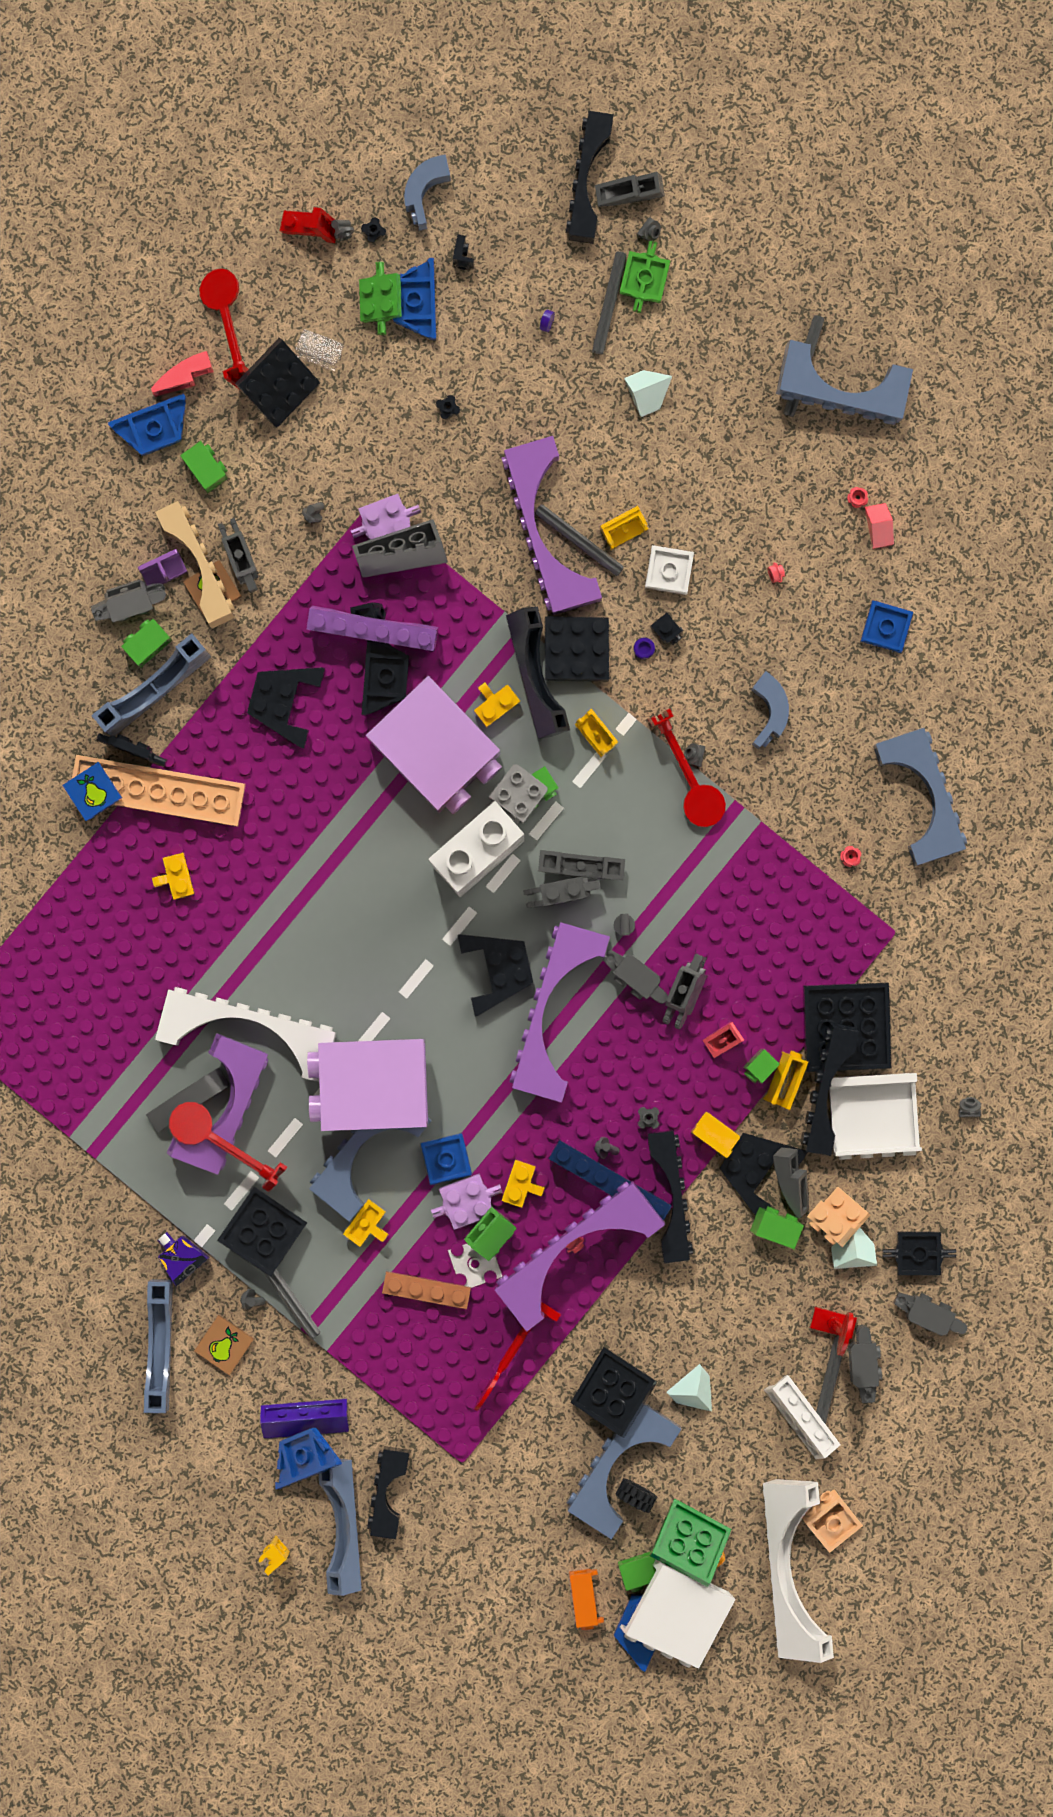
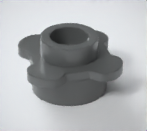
M641 1107L638 1110L640 1115L638 1126L640 1128L652 1127L655 1129L659 1126L657 1121L658 1108L646 1109Z

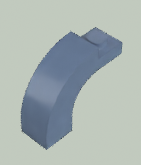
M446 154L430 158L421 163L412 172L407 181L404 194L406 212L415 211L411 212L413 225L418 224L419 231L427 229L422 205L425 193L436 184L451 181Z
M767 671L764 672L751 689V691L764 700L769 709L768 723L752 743L757 749L761 746L766 747L773 739L770 736L771 733L779 738L786 727L789 716V703L786 693L781 684Z

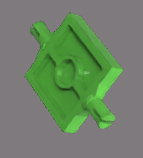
M649 241L646 253L629 251L619 294L635 299L633 312H636L639 305L637 313H641L643 301L661 303L670 260L662 259L655 255L658 244L655 241L652 249L653 241Z
M375 262L376 275L370 278L359 279L360 321L363 323L377 322V334L386 335V322L392 318L402 317L401 279L397 273L384 274V262Z

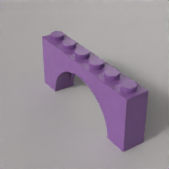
M216 1033L208 1053L216 1057L224 1065L230 1080V1097L224 1113L212 1125L211 1131L234 1145L235 1138L233 1137L236 1130H239L242 1126L243 1113L250 1107L251 1094L259 1085L260 1078L258 1077L261 1070H264L267 1066L268 1054ZM173 1137L167 1150V1154L170 1157L217 1175L220 1170H223L227 1160L225 1158L227 1152L206 1139L196 1145H185Z

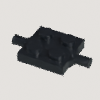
M99 733L96 741L106 744L108 747L112 746L163 768L167 764V759L157 756L152 752L153 748L141 742H137V745L132 744L133 741L130 738L120 734L117 737L112 735L109 737Z
M897 1231L895 1249H882L883 1253H890L882 1254V1258H895L897 1262V1275H941L943 1258H956V1254H948L956 1253V1249H943L940 1231Z

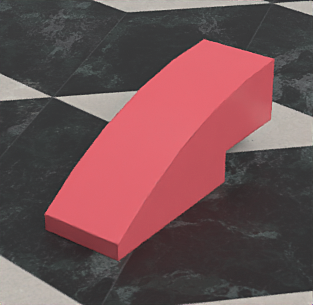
M204 351L193 355L167 371L151 388L153 395L157 397L196 386L194 377L214 372L208 352Z

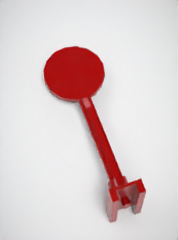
M220 268L212 270L204 277L199 288L200 298L208 308L220 310L233 360L232 367L222 372L224 379L238 388L235 383L248 370L242 361L229 307L237 299L239 282L232 272Z
M671 709L663 711L664 719L661 714L658 715V722L655 716L647 719L651 727L658 726L661 734H664L691 788L684 798L683 809L685 816L696 826L708 827L715 825L722 819L725 813L726 803L724 796L717 788L711 785L698 784L671 730L673 728L669 719L674 716Z
M185 1102L178 1105L172 1111L169 1118V1130L178 1142L185 1145H196L205 1139L257 1171L258 1175L265 1179L262 1188L267 1192H270L277 1185L278 1177L287 1169V1166L281 1162L274 1169L266 1164L263 1165L211 1131L212 1118L209 1111L203 1105L196 1102Z
M541 1302V1311L544 1317L557 1322L561 1314ZM522 1326L500 1361L497 1372L491 1378L474 1406L475 1411H478L484 1404L501 1373L508 1367L530 1330L526 1331Z
M815 1306L809 1327L839 1335L837 1355L843 1356L849 1339H852L857 1318L853 1317L854 1315L851 1312L842 1314Z

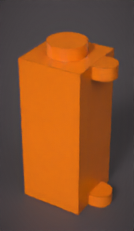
M597 1569L570 1571L576 1627L581 1628V1630L593 1629L595 1625L604 1622V1617H597L592 1576L597 1575L598 1571Z

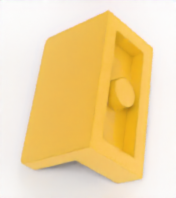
M708 1112L703 1114L691 1131L726 1158L731 1154L732 1148L740 1139L737 1133Z

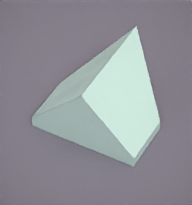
M643 370L624 378L640 417L660 410L672 376Z
M861 1228L855 1232L843 1247L837 1242L831 1247L834 1269L877 1266L874 1243Z
M699 1364L670 1388L667 1393L678 1404L712 1412L710 1375Z

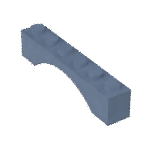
M151 1279L148 1281V1361L144 1390V1413H166L169 1410L172 1280Z
M340 1459L341 1465L319 1473V1485L326 1492L331 1502L336 1522L334 1552L326 1571L328 1594L339 1596L362 1590L352 1460Z

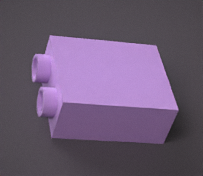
M429 676L366 735L375 748L438 813L446 807L452 814H455L471 798L465 791L467 786L476 778L485 785L502 768L496 761L501 755L500 749Z
M425 1039L318 1043V1052H308V1077L319 1078L320 1095L309 1096L310 1122L321 1121V1131L428 1126Z

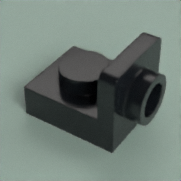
M457 234L453 265H456L458 269L468 270L469 268H474V259L463 257L468 254L469 243H466V236Z
M372 602L350 607L351 614L385 620L386 617L385 609L380 603Z
M665 613L650 626L666 646L670 643L675 645L683 638L681 634L684 630L675 623L668 613Z

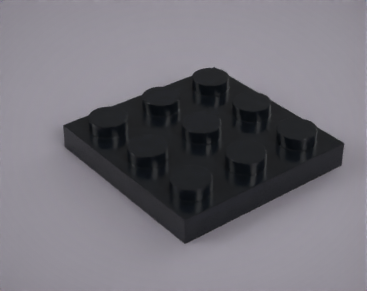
M278 338L235 385L274 427L278 428L320 384V381L281 338Z
M545 616V681L608 682L609 617Z
M253 1187L217 1239V1242L271 1277L308 1222L256 1187Z
M603 1347L570 1403L619 1436L625 1438L658 1381L608 1348Z

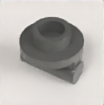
M649 217L636 235L647 241H655L660 235L661 225L658 221Z
M333 220L331 223L335 229L334 237L336 239L340 238V241L350 239L352 233L355 232L349 220Z
M317 502L309 505L307 508H303L302 515L307 522L312 524L321 522L322 516L319 513L324 509L323 502Z
M695 743L688 745L684 751L688 764L701 767L706 746Z
M620 914L615 919L614 930L619 935L627 936L634 931V919L628 914Z
M973 1097L962 1099L958 1109L959 1117H981V1103Z
M601 1137L595 1144V1152L601 1159L606 1158L608 1153L618 1155L620 1152L618 1147L609 1144V1140L606 1137Z
M248 1289L242 1294L240 1302L244 1310H250L252 1307L264 1305L266 1300L263 1297H255V1290Z

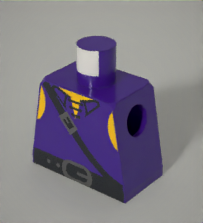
M166 1232L157 1240L165 1249L158 1258L176 1286L210 1258L184 1235L175 1241Z

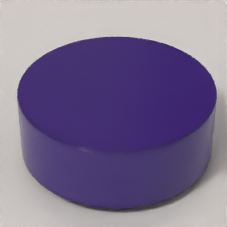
M548 309L545 310L541 318L540 330L550 331L555 312Z
M640 638L635 642L634 653L638 658L649 659L654 654L655 645L651 639Z

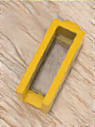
M792 1050L790 1054L782 1051L780 1065L776 1069L768 1093L763 1098L764 1100L780 1105L788 1110L791 1109L808 1065V1061L802 1059V1054Z

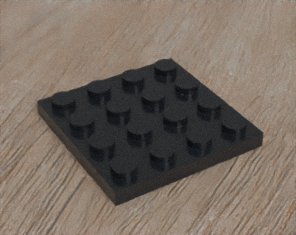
M888 982L803 986L805 1060L808 1061L806 1072L820 1070L821 1062H819V1055L821 1049L825 1047L824 1032L826 1028L829 1029L830 1023L855 1027L859 1031L854 1054L847 1058L837 1071L891 1068Z

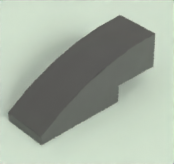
M658 172L638 177L631 175L595 185L599 207L634 203L665 196L662 176Z
M781 1147L773 1155L778 1183L793 1213L797 1218H802L809 1210L807 1170L799 1169L798 1149Z

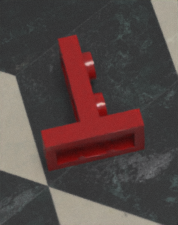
M313 207L312 213L283 211L280 232L292 235L321 237L328 243H335L336 241L334 237L335 229L331 225L335 219L322 208Z

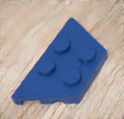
M429 258L427 262L410 268L404 274H399L401 279L402 317L393 318V322L434 341L436 340L434 258Z
M183 393L110 421L108 425L141 456H145L182 441L186 396Z
M310 1428L279 1441L277 1469L280 1470L279 1482H275V1488L282 1489L342 1464L339 1457L317 1428Z
M631 1594L614 1632V1636L640 1669L645 1672L654 1651L644 1647L643 1643L638 1640L634 1643L625 1638V1633L620 1628L621 1624L628 1625L643 1594Z

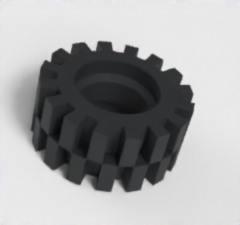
M623 1478L615 1493L625 1503L646 1513H650L657 1499V1496L650 1490Z

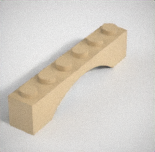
M177 501L156 511L155 513L166 535L187 547L197 559L203 582L199 605L210 627L213 629L235 618L232 613L235 610L230 598L226 600L223 594L226 592L222 581H217L214 575L218 572L213 562L208 563L205 557L209 553L204 543L199 544L196 538L200 535L195 524L190 525L188 518L191 516L186 506L181 507Z

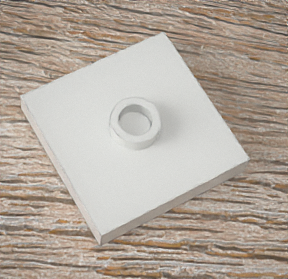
M652 545L645 588L687 595L694 552Z
M468 1244L462 1245L464 1251L460 1256H454L451 1253V1249L448 1250L455 1273H462L466 1276L467 1281L464 1286L472 1288L486 1283L484 1274L489 1270L496 1273L497 1279L502 1277L495 1256L488 1261ZM471 1257H477V1258H472V1259H470V1261H469V1267H468V1265H467L468 1259L471 1258ZM473 1260L479 1261L478 1268L471 1266Z

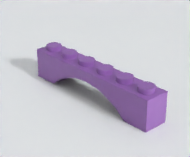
M312 606L309 609L307 630L434 651L436 647L439 628L423 624L370 618Z

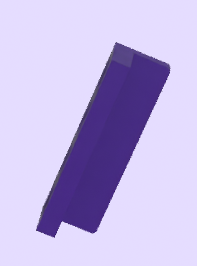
M347 1399L261 1405L260 1424L263 1438L291 1437L310 1428H317L320 1434L349 1432Z

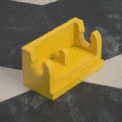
M636 506L601 525L600 531L612 550L647 531L648 524L640 508Z
M592 709L574 724L600 757H603L618 745L616 738Z
M276 1535L272 1538L270 1544L264 1548L263 1554L259 1558V1562H262L266 1557L270 1560L268 1562L269 1565L264 1570L268 1576L286 1561L290 1553Z

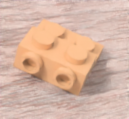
M837 1187L825 1202L821 1200L807 1217L811 1220L809 1224L816 1231L819 1232L822 1229L826 1233L824 1237L832 1245H835L837 1242L843 1247L870 1217V1214Z
M835 1489L831 1492H824L820 1497V1504L812 1506L802 1517L806 1525L829 1553L863 1526Z

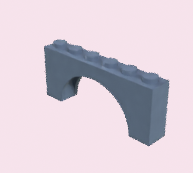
M790 340L786 344L776 394L781 395V398L785 400L799 399L806 405L820 404L822 408L827 410L841 409L843 413L848 415L862 414L865 419H883L884 423L891 425L903 419L913 369L892 365L888 368L882 383L876 388L861 393H849L831 387L820 378L811 361L810 344Z
M191 633L175 646L172 656L150 678L122 698L113 702H107L91 716L105 733L115 737L208 661L211 655Z
M925 728L894 737L873 746L880 766L895 764L910 769L922 779L930 793L932 800L930 825L921 839L908 846L914 867L965 850V845L967 844L965 834L963 832L960 833L958 827L960 824L957 812H953L951 804H953L950 792H946L944 786L946 784L944 773L939 772L937 766L939 764L938 755L936 752H932L930 746L932 744L931 735L925 731Z
M428 1117V1125H429L430 1122L432 1121V1119H430V1118ZM426 1127L351 1130L353 1136L349 1141L344 1139L337 1147L340 1152L335 1158L332 1155L323 1165L326 1169L322 1174L318 1172L310 1181L312 1186L309 1189L350 1222L364 1205L357 1196L351 1179L352 1164L360 1147L370 1137L382 1131L403 1130L419 1137Z
M645 1403L625 1438L614 1433L611 1439L607 1437L601 1447L604 1451L600 1457L596 1455L590 1464L592 1468L590 1473L582 1476L578 1483L581 1487L577 1493L572 1492L566 1502L569 1505L567 1507L568 1512L612 1540L623 1522V1517L611 1506L606 1492L607 1478L613 1463L625 1450L639 1443L657 1442L671 1447L681 1431V1426Z

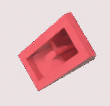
M886 503L865 507L872 548L894 545L893 519Z
M729 1022L703 1039V1042L714 1058L744 1041L733 1022Z

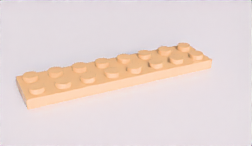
M76 755L72 778L100 762L122 796V799L113 805L237 827L239 825L246 784Z

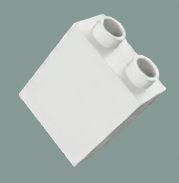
M494 801L428 860L455 893L462 897L524 842V833L499 804Z

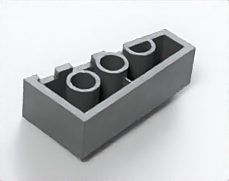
M434 519L352 546L362 577L448 563Z

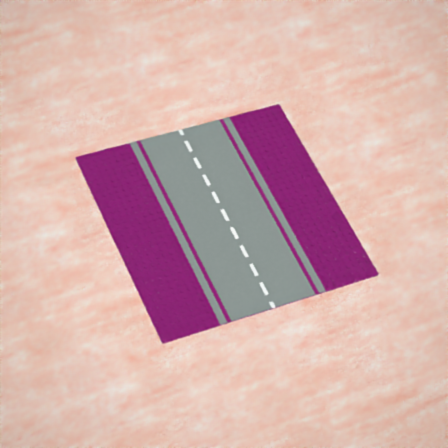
M359 515L159 757L167 759L166 766L163 768L153 763L150 767L246 784L238 827L117 806L0 947V1080L246 1285L254 1289L258 1295L263 1297L305 1334L307 1333L265 1274L217 1242V1239L253 1187H256L308 1222L277 1267V1271L319 1328L320 1334L313 1338V1340L460 1462H464L647 1237L643 1233L632 1230L604 1229L581 1236V1238H584V1247L577 1253L573 1251L567 1252V1247L560 1251L545 1276L541 1302L560 1313L561 1316L557 1322L544 1317L543 1320L531 1328L512 1361L501 1373L484 1404L478 1411H475L474 1406L497 1372L500 1361L522 1328L520 1322L495 1291L496 1282L500 1278L497 1279L494 1271H487L484 1274L486 1283L471 1288L467 1309L382 1293L386 1271L463 1286L466 1284V1276L462 1273H455L448 1250L451 1249V1253L454 1256H460L464 1251L462 1245L467 1244L464 1240L465 1237L479 1221L454 1230L451 1220L446 1214L434 1218L431 1209L443 1206V1199L439 1188L479 1173L487 1189L500 1184L503 1193L491 1197V1206L517 1228L512 1237L504 1243L497 1255H495L502 1277L504 1275L508 1277L515 1272L513 1270L514 1267L522 1261L526 1264L532 1259L530 1256L539 1248L544 1250L549 1246L547 1242L557 1234L561 1237L566 1233L565 1228L574 1221L578 1224L584 1219L582 1215L591 1208L596 1210L601 1206L599 1202L607 1195H610L548 1158L559 1139L672 1205L670 1183L661 1166L649 1153L647 1133L673 1130L674 1135L678 1134L680 1147H676L677 1156H681L682 1169H679V1176L684 1177L685 1190H681L683 1195L717 1153L715 1149L691 1132L703 1114L708 1112L728 1128L735 1131L768 1091L776 1072L775 1069L763 1083L758 1081L754 1083L744 1074L746 1070L743 1067L760 1049H765L776 1061L780 1062L782 1051L790 1054L791 1050L799 1053L803 1048V986L855 984L893 938L895 930L701 771L689 764L698 784L711 785L717 788L724 796L726 803L725 813L722 819L715 825L701 827L691 823L685 816L683 809L684 798L691 788L670 746L592 682L545 681L552 696L565 709L570 731L553 737L538 739L506 619L508 614L446 563L362 577L352 546L370 539L366 534L353 538L351 530L362 526V517ZM372 602L380 603L386 612L385 620L439 627L434 651L390 644L409 656L406 696L429 676L500 749L501 753L496 759L502 766L501 770L485 785L476 778L467 786L465 791L471 798L455 814H452L446 807L438 813L368 740L366 735L400 702L369 715H361L367 640L307 630L309 609L312 606L351 614L350 607ZM540 641V663L545 679V644ZM325 668L321 688L304 683L298 684L288 725L309 730L305 749H301L247 714L258 672ZM486 683L493 694H495L508 684L519 698L520 703L486 728L474 712L478 706L486 701L478 687ZM590 709L596 713L618 741V745L603 757L597 754L574 725ZM514 764L519 765L530 774L545 766L559 787L555 791L557 795L548 801L545 798L538 803L539 806L530 813L529 818L524 824L521 822L516 824L524 833V842L462 897H459L435 870L428 859L490 806L492 801L489 799V796ZM540 850L625 859L623 881L588 878V882L599 880L601 889L590 891L591 896L586 897V899L548 907L543 905L527 908L526 903L542 900V895L539 892L527 896L523 892V890L540 887L542 884L577 878V876L538 872ZM184 853L194 895L173 900L170 885L166 884L155 887L152 878L167 875L163 862L164 857ZM620 914H628L635 922L634 931L627 936H621L614 930V921ZM560 922L610 936L605 955L609 950L623 957L633 955L660 976L658 986L668 995L679 969L682 966H686L688 962L691 963L695 954L706 957L703 969H706L705 975H707V978L691 1015H687L680 1030L675 1028L679 1011H675L669 1024L663 1023V1018L668 1008L666 1002L659 1004V1002L657 1003L651 997H648V999L644 997L641 1000L631 993V987L627 984L623 987L614 980V971L603 961L602 957L598 956L587 960L573 968L553 988L546 1002L542 1017V1036L546 1053L561 1079L568 1081L562 1102L512 1088L513 1083L509 1081L512 1071H517L519 1063L515 1062L519 1049H524L525 1042L521 1040L524 1030H529L531 1021H528L530 1009L536 1008L537 1001L533 999L536 989L542 987L543 980L540 979L542 968H547L549 959H545L549 946H554L555 939L551 937L554 927H559ZM463 934L524 941L533 984L475 1017L471 998L493 993L483 949L461 954L457 935ZM178 987L186 989L187 994L195 996V993L198 992L208 995V1000L216 1001V997L229 1000L228 1005L236 1007L237 1003L250 1006L249 1010L257 1012L258 1008L271 1011L270 1016L278 1017L279 1014L291 1016L290 1021L298 1023L299 1019L311 1021V1026L320 1028V1024L333 1027V1032H337L335 1042L425 1039L428 1117L432 1121L419 1137L403 1130H386L373 1135L360 1147L352 1164L351 1179L357 1196L364 1204L370 1199L386 1211L376 1225L389 1234L384 1242L370 1234L363 1245L359 1247L343 1235L359 1211L349 1222L309 1189L312 1186L310 1183L311 1179L317 1172L322 1174L326 1169L323 1166L331 1155L335 1158L340 1152L337 1147L344 1139L349 1141L353 1133H351V1130L321 1131V1121L310 1122L309 1096L320 1095V1084L317 1081L301 1078L302 1069L288 1044L265 1025L244 1018H223L208 1022L189 1032L180 1040L179 1045L157 1041L155 1038L168 990L174 991V988ZM729 1022H733L744 1041L714 1058L703 1042V1039ZM216 1033L268 1054L267 1066L264 1070H261L258 1077L260 1078L259 1085L251 1094L250 1107L244 1111L242 1126L239 1130H236L233 1138H235V1147L263 1165L266 1164L274 1169L281 1162L287 1166V1169L278 1177L277 1185L270 1192L262 1188L265 1179L258 1175L257 1171L228 1153L225 1157L227 1159L225 1167L219 1171L218 1175L170 1157L167 1154V1150L173 1136L169 1126L157 1133L146 1116L147 1113L217 1068L221 1070L230 1085L229 1076L224 1065L216 1057L208 1053ZM230 1086L201 1104L209 1111L212 1125L219 1120L227 1107L230 1097ZM641 1107L646 1109L658 1108L657 1121L659 1126L657 1128H640L638 1126L640 1121L638 1110ZM462 1133L472 1175L430 1185L420 1143ZM601 1137H606L609 1140V1144L618 1147L620 1152L618 1155L608 1153L606 1158L601 1159L595 1152V1144ZM515 1160L536 1166L531 1183L545 1187L542 1196L527 1192L522 1208L502 1201ZM471 1257V1258L468 1259V1262H467L468 1267H469V1261H470V1259H472V1258H477V1257ZM473 1260L471 1266L478 1268L479 1261Z

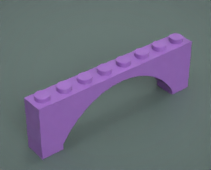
M550 436L504 450L505 457L501 458L504 469H509L511 477L507 478L510 489H515L517 495L514 498L516 509H521L523 515L520 518L522 529H527L529 535L526 538L529 551H534L535 558H532L535 571H540L541 578L538 579L541 591L545 590L547 598L544 599L547 611L551 610L552 614L556 615L602 601L597 579L581 576L558 562L543 544L536 528L534 504L537 490L549 467L554 461L559 460L554 437Z
M560 922L559 927H554L551 937L555 939L554 946H549L545 959H549L547 968H542L540 979L543 980L542 987L536 989L533 999L537 1001L536 1008H531L528 1016V1021H531L529 1030H524L521 1040L525 1042L524 1049H519L515 1062H518L519 1066L517 1071H512L509 1081L513 1083L512 1088L558 1102L563 1100L568 1081L562 1080L555 1071L545 1050L542 1036L544 1008L553 988L569 971L595 957L604 958L610 936Z
M627 1181L621 1184L616 1189L618 1193L612 1197L607 1195L599 1202L600 1207L596 1210H593V1208L589 1209L582 1215L584 1219L578 1224L575 1221L565 1228V1234L561 1237L558 1234L547 1242L549 1244L548 1247L544 1250L541 1248L537 1249L530 1255L532 1258L526 1264L522 1261L513 1268L515 1272L509 1277L504 1275L496 1282V1293L526 1331L544 1319V1314L541 1311V1294L544 1279L553 1260L569 1243L587 1233L604 1229L632 1230L643 1233L649 1238L665 1225L663 1219L633 1181L629 1184Z

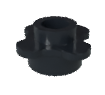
M376 217L372 218L369 223L361 226V231L366 234L368 241L371 243L386 234V229L380 225V220Z
M448 395L446 399L436 401V407L439 408L442 419H448V417L460 413V407L455 403V396Z

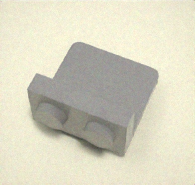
M514 764L489 796V799L492 801L490 805L496 801L503 810L509 813L508 816L514 823L518 824L521 822L524 824L529 818L530 813L546 794L548 788L522 767Z

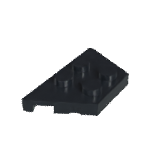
M367 640L362 716L401 702L406 697L409 656L388 643Z

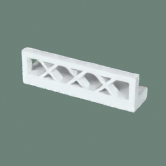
M788 1375L784 1376L775 1385L764 1389L765 1393L815 1459L826 1458L840 1446V1443Z

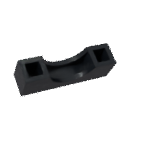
M384 1446L383 1451H379L377 1464H380L381 1468L380 1473L375 1474L374 1486H378L377 1494H372L370 1506L374 1508V1514L369 1516L367 1529H371L370 1536L396 1540L400 1514L389 1505L386 1490L395 1478L406 1475L410 1454L408 1449Z

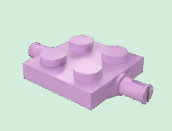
M395 494L358 508L362 517V526L351 530L353 538L366 534L371 540L411 527L410 517L421 513L419 505L406 509L400 500L399 494Z
M479 1173L439 1188L443 1199V1206L431 1209L434 1218L446 1214L450 1218L455 1230L481 1220L492 1207L491 1197L503 1192L500 1184L487 1189Z

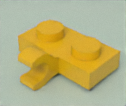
M483 683L478 689L486 698V701L478 706L474 712L487 728L520 703V700L508 684L493 694L488 685Z
M184 853L164 857L163 862L167 875L153 877V885L158 887L169 884L173 900L194 895Z
M515 1160L502 1201L522 1208L527 1192L539 1196L543 1195L545 1187L531 1183L536 1166Z
M368 1199L343 1235L359 1247L363 1245L370 1234L384 1242L389 1234L376 1225L386 1211Z

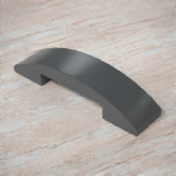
M540 850L538 872L623 881L625 859Z
M217 1068L147 1113L146 1116L158 1133L169 1126L170 1115L178 1105L185 1102L202 1104L230 1085L221 1070Z

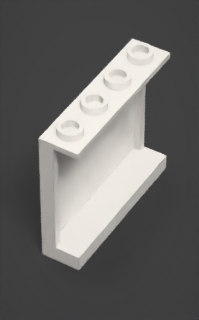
M917 1073L833 1078L829 1087L831 1125L836 1135L833 1155L839 1156V1160L852 1159V1155H860V1158H873V1154L882 1153V1157H893L895 1152H903V1156L916 1155V1151H922V1147L919 1144L915 1085Z
M655 1560L653 1566L656 1572L628 1625L621 1624L620 1628L625 1633L624 1637L634 1643L638 1640L651 1651L657 1649L668 1659L674 1657L679 1659V1662L688 1668L692 1665L699 1669L735 1598L727 1590L712 1583L706 1587L662 1562Z

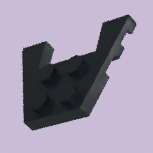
M325 668L258 672L247 714L301 749H305L309 730L288 725L298 684L304 683L321 688Z
M463 934L457 935L461 954L483 949L493 993L471 998L475 1017L533 984L524 941Z
M742 1133L740 1139L732 1148L731 1154L728 1158L724 1159L719 1169L756 1216L759 1207L767 1209V1206H772L754 1194V1191L773 1165V1155L781 1147L798 1149V1165H800L808 1152Z

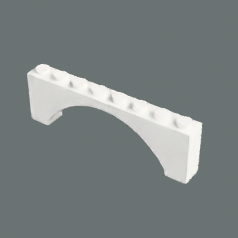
M175 987L174 991L168 990L155 1040L179 1045L180 1040L189 1032L208 1022L223 1018L250 1019L270 1028L288 1044L302 1069L301 1078L319 1082V1078L308 1077V1052H318V1043L335 1042L337 1032L332 1031L333 1027L320 1024V1028L311 1026V1021L299 1019L298 1023L290 1021L291 1016L279 1014L278 1017L270 1016L271 1011L258 1008L257 1012L249 1010L250 1006L237 1003L236 1007L228 1005L229 1000L217 997L216 1001L208 1000V995L198 992L195 993V996L187 994L186 989Z
M775 1479L763 1483V1495L765 1500L778 1658L822 1663L834 1658L832 1636L825 1634L805 1610L794 1586L790 1563L791 1545L798 1524L812 1506L820 1504L818 1482Z

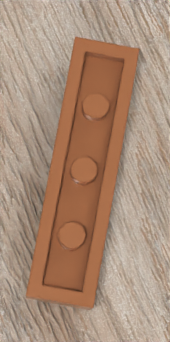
M386 1271L382 1293L467 1309L471 1287Z

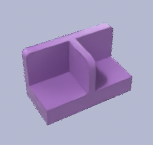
M176 549L138 566V570L142 574L147 586L156 583L164 584L188 573Z

